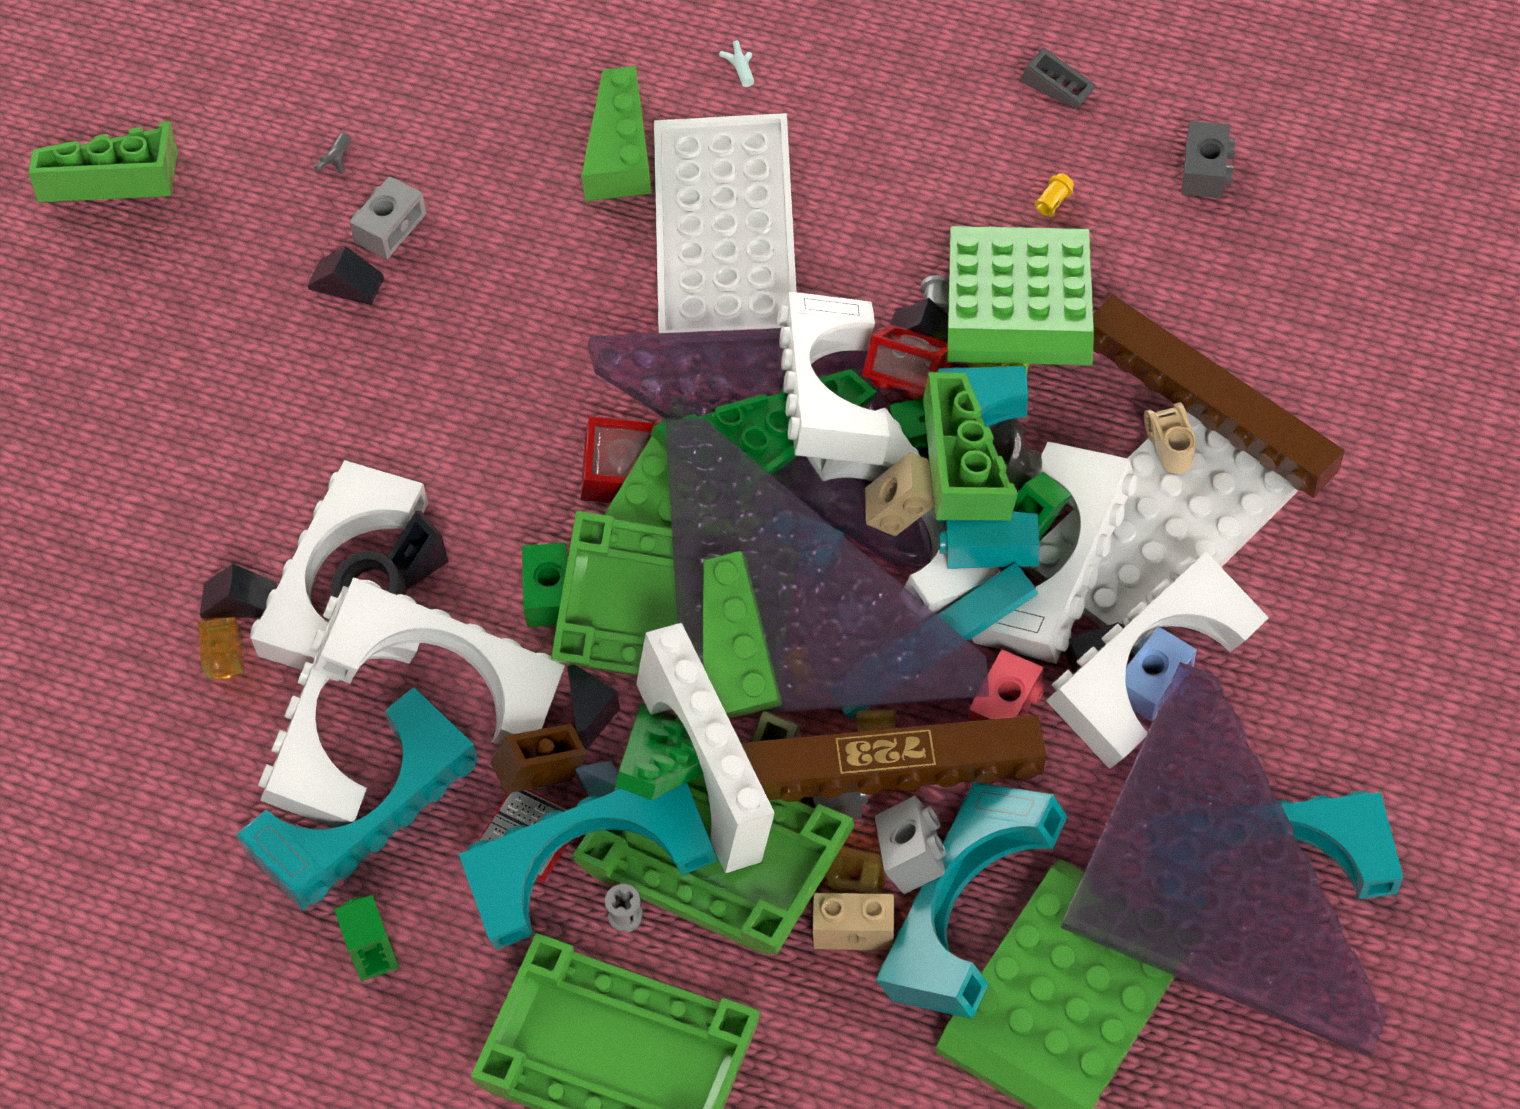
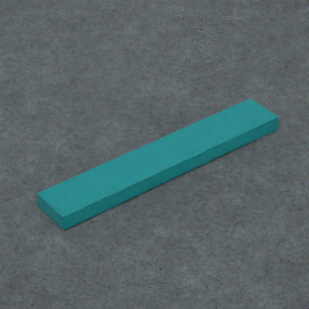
M1015 562L829 686L828 690L848 720H851L1037 596L1038 592Z

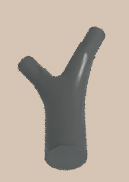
M340 133L328 153L320 156V161L314 165L315 169L320 170L327 164L335 163L340 174L344 173L342 156L351 142L350 136Z

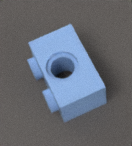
M1159 626L1150 637L1143 636L1134 650L1135 657L1126 665V690L1132 709L1152 722L1193 669L1197 649ZM1145 670H1156L1159 674L1152 675L1145 672Z

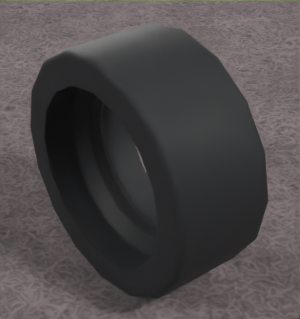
M373 551L356 553L344 560L334 573L331 585L333 596L338 598L343 586L349 588L353 577L356 578L366 571L376 569L383 571L388 576L390 583L388 592L395 595H406L407 590L405 578L393 561L382 553Z

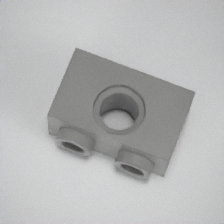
M389 176L381 186H378L373 191L371 198L365 205L353 214L349 223L355 244L388 259L427 214L423 194L421 191Z
M913 796L875 815L884 872L903 894L945 875L942 857L946 856V852L936 830L940 828V822L930 806L925 808L919 799Z

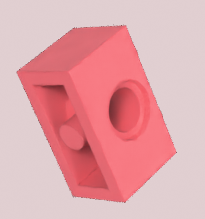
M1001 650L969 708L968 722L1030 716L1027 713L1032 703L1037 705L1040 702L1046 688V684L1042 682L1043 667L1005 650ZM1012 696L1017 700L1009 702L1003 700L1002 697Z

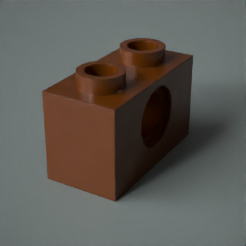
M572 723L506 735L490 763L505 793L508 794L571 781L576 774L575 769L581 766L587 756V752Z

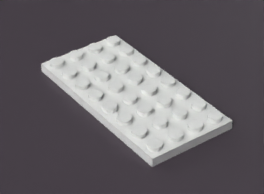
M787 113L654 120L660 344L780 338L782 326L777 324L780 305H786L789 292H797Z
M1186 412L1190 426L1196 436L1194 461L1192 468L1188 472L1173 474L1166 471L1162 467L1153 442L1149 438L1128 457L1134 475L1137 476L1136 490L1126 500L1122 523L1119 527L1115 526L1111 535L1109 553L1106 557H1102L1099 563L1097 581L1094 587L1089 588L1086 593L1083 615L1100 628L1117 622L1126 626L1130 622L1126 615L1141 601L1146 605L1150 604L1154 600L1150 592L1166 578L1172 583L1178 577L1174 570L1189 556L1196 561L1207 552L1222 567L1299 490L1292 487L1285 478L1276 472L1264 468L1257 459L1245 451L1236 449L1229 440L1216 431L1208 430L1198 419ZM1075 510L1071 511L1040 541L1038 566L1022 567L1042 583L1054 576L1067 563L1077 546L1081 531V519ZM1156 629L1141 634L1135 641L1131 651L1134 653L1142 637L1145 635L1150 637Z

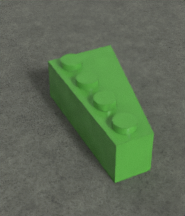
M636 66L603 69L581 175L585 202L652 194Z
M170 121L158 123V129L144 132L142 127L129 129V135L109 139L108 134L95 136V139L83 145H79L77 141L34 149L28 173L37 201L59 202L171 196L178 149Z
M929 372L923 405L936 520L1011 521L1018 493L1014 484H1010L1008 480L1006 465L1002 456H998L993 445L994 437L989 426L986 427L981 417L982 409L967 374Z
M742 551L704 560L703 667L729 719L782 705L747 561Z

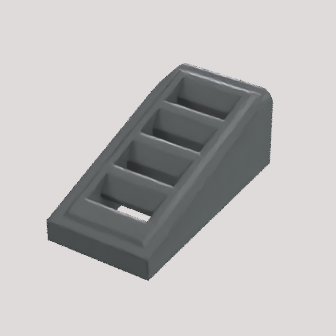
M1044 47L1026 66L1020 78V81L1029 87L1076 109L1080 107L1096 87L1094 83ZM1053 75L1057 77V79L1054 80L1051 78V76ZM1064 81L1069 83L1066 88L1061 85ZM1075 87L1081 89L1077 95L1072 93Z

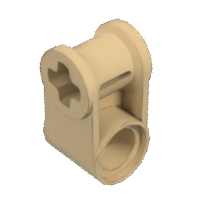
M1181 402L1176 403L1173 408L1153 412L1151 409L1144 411L1146 432L1150 441L1153 442L1162 467L1173 474L1188 472L1192 468L1194 461L1196 436L1190 426L1183 404Z

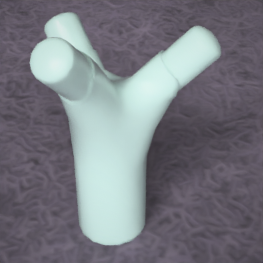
M736 40L733 41L735 55L720 51L719 56L727 59L735 67L742 86L749 87L754 84V78L749 68V60L752 58V53L747 52L744 56L739 41Z

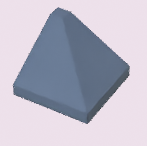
M612 761L584 765L575 769L577 780L587 797H602L614 792L618 771Z

